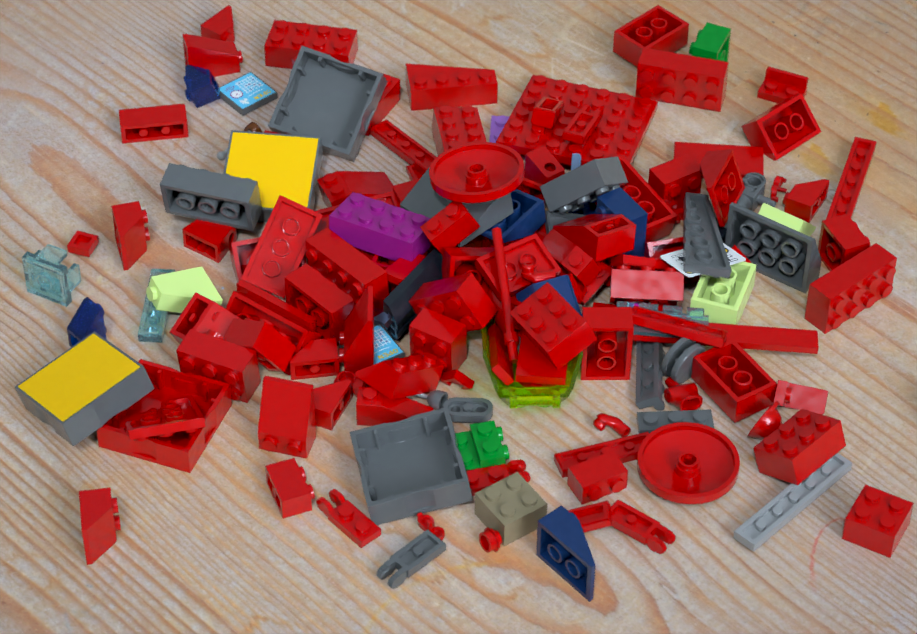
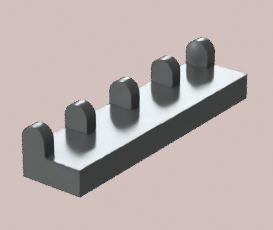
M637 341L635 403L639 410L654 406L658 411H662L665 408V403L662 400V394H664L665 390L662 384V377L665 374L661 370V364L665 357L664 343Z

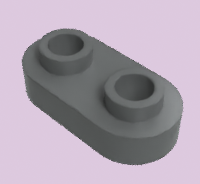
M454 397L446 400L443 408L448 407L452 422H487L493 416V404L485 398Z

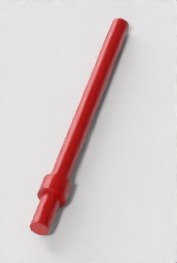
M496 227L492 229V237L505 326L503 338L504 345L508 349L509 363L515 364L518 361L517 345L519 344L518 333L515 332L514 319L509 313L512 311L502 231L501 228Z

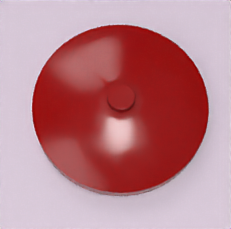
M474 142L450 148L437 156L429 168L430 184L433 190L446 199L462 203L487 202L506 196L522 183L525 175L524 161L521 155L506 145L492 142Z
M692 422L671 423L655 429L644 438L637 456V469L643 483L656 495L681 504H703L724 496L736 483L740 467L738 451L728 437L712 427Z

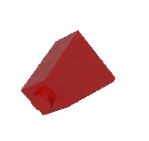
M182 34L185 69L190 81L240 72V63H243L241 50L237 51L234 42Z

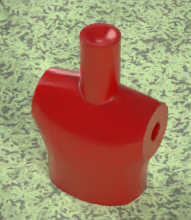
M671 377L665 380V384L669 388L664 390V397L668 403L680 410H697L702 405L703 398L698 394V388L695 383L679 384L672 380Z

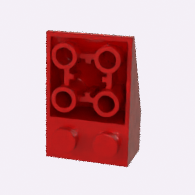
M589 214L553 226L554 230L581 248L595 262L634 250L636 224L622 214Z
M195 292L169 333L179 344H181L190 329L204 334L211 329L225 337L233 319L241 318L216 302Z

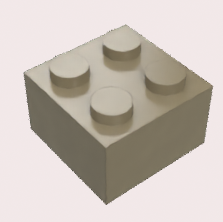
M516 472L475 493V515L486 527L497 530L502 537V545L506 546L537 530L538 520L547 515V503Z

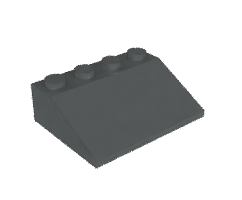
M428 168L401 202L400 207L432 218L449 205L452 200L440 196L433 190L430 184ZM511 193L492 201L463 203L480 227L461 241L458 246H464L514 213Z
M733 202L729 205L725 244L730 248L735 245L752 264L757 265L756 272L806 293L809 290V284L817 280L820 274L821 257L816 240Z

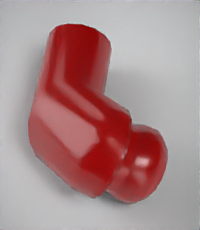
M524 262L521 266L520 273L522 277L533 284L556 277L554 270L544 272L534 270L535 265L532 262Z
M600 413L596 415L597 418L593 421V425L600 431H603L608 425L622 438L627 437L631 432V428L615 416Z

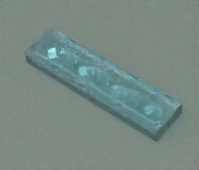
M151 269L150 279L151 276L175 272V270ZM147 294L138 331V341L163 342L169 311L156 310L152 301L148 300Z

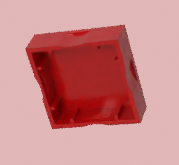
M140 359L138 362L144 366L155 389L127 409L113 416L97 430L98 445L101 448L191 473L232 406L231 385L200 375L182 373L171 367ZM190 395L194 398L205 419V427L199 428L196 432H174L169 437L156 435L139 442L129 440L125 428V422L131 419L135 420V422L140 420V414L151 408L160 409L163 401Z

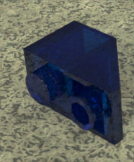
M192 65L185 66V76L183 78L187 87L185 95L189 102L192 101L196 108L220 99L219 84L210 70Z
M89 297L83 299L67 327L68 341L71 347L94 331L106 339L107 329L104 324V310L99 303L93 302Z

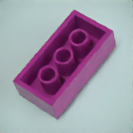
M351 193L329 215V229L350 245L393 261L399 258L413 261L419 254L423 255L433 245L420 228L431 218L359 193Z

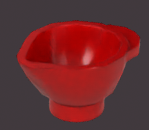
M778 401L774 405L771 404L753 426L747 437L764 439L783 424L782 417L776 409L779 405Z

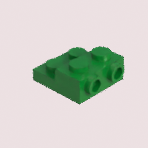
M494 420L470 424V431L455 433L466 471L505 464V460L509 459L507 444H501V441H503L501 426L496 427Z

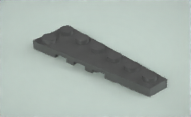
M686 192L683 200V271L709 275L713 278H729L732 269L709 197L705 194Z

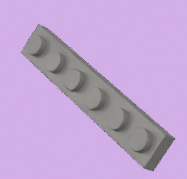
M836 453L799 485L791 483L734 531L733 538L754 552L847 474L852 468V462Z

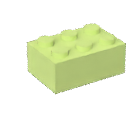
M744 261L730 265L732 271L729 278H713L709 275H701L691 298L689 318L695 322L738 325L754 287L757 265Z

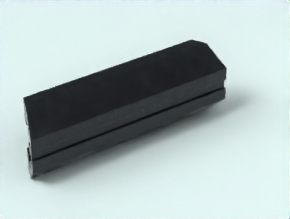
M468 242L462 247H473V245ZM436 247L383 300V311L391 315V318L384 324V329L394 340H398L417 317L413 307L408 302L423 283L443 279V255Z

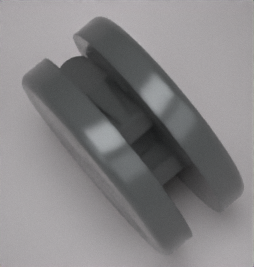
M683 337L668 350L662 361L661 370L665 375L671 376V379L679 384L684 383L691 378L693 357L706 350L696 341Z

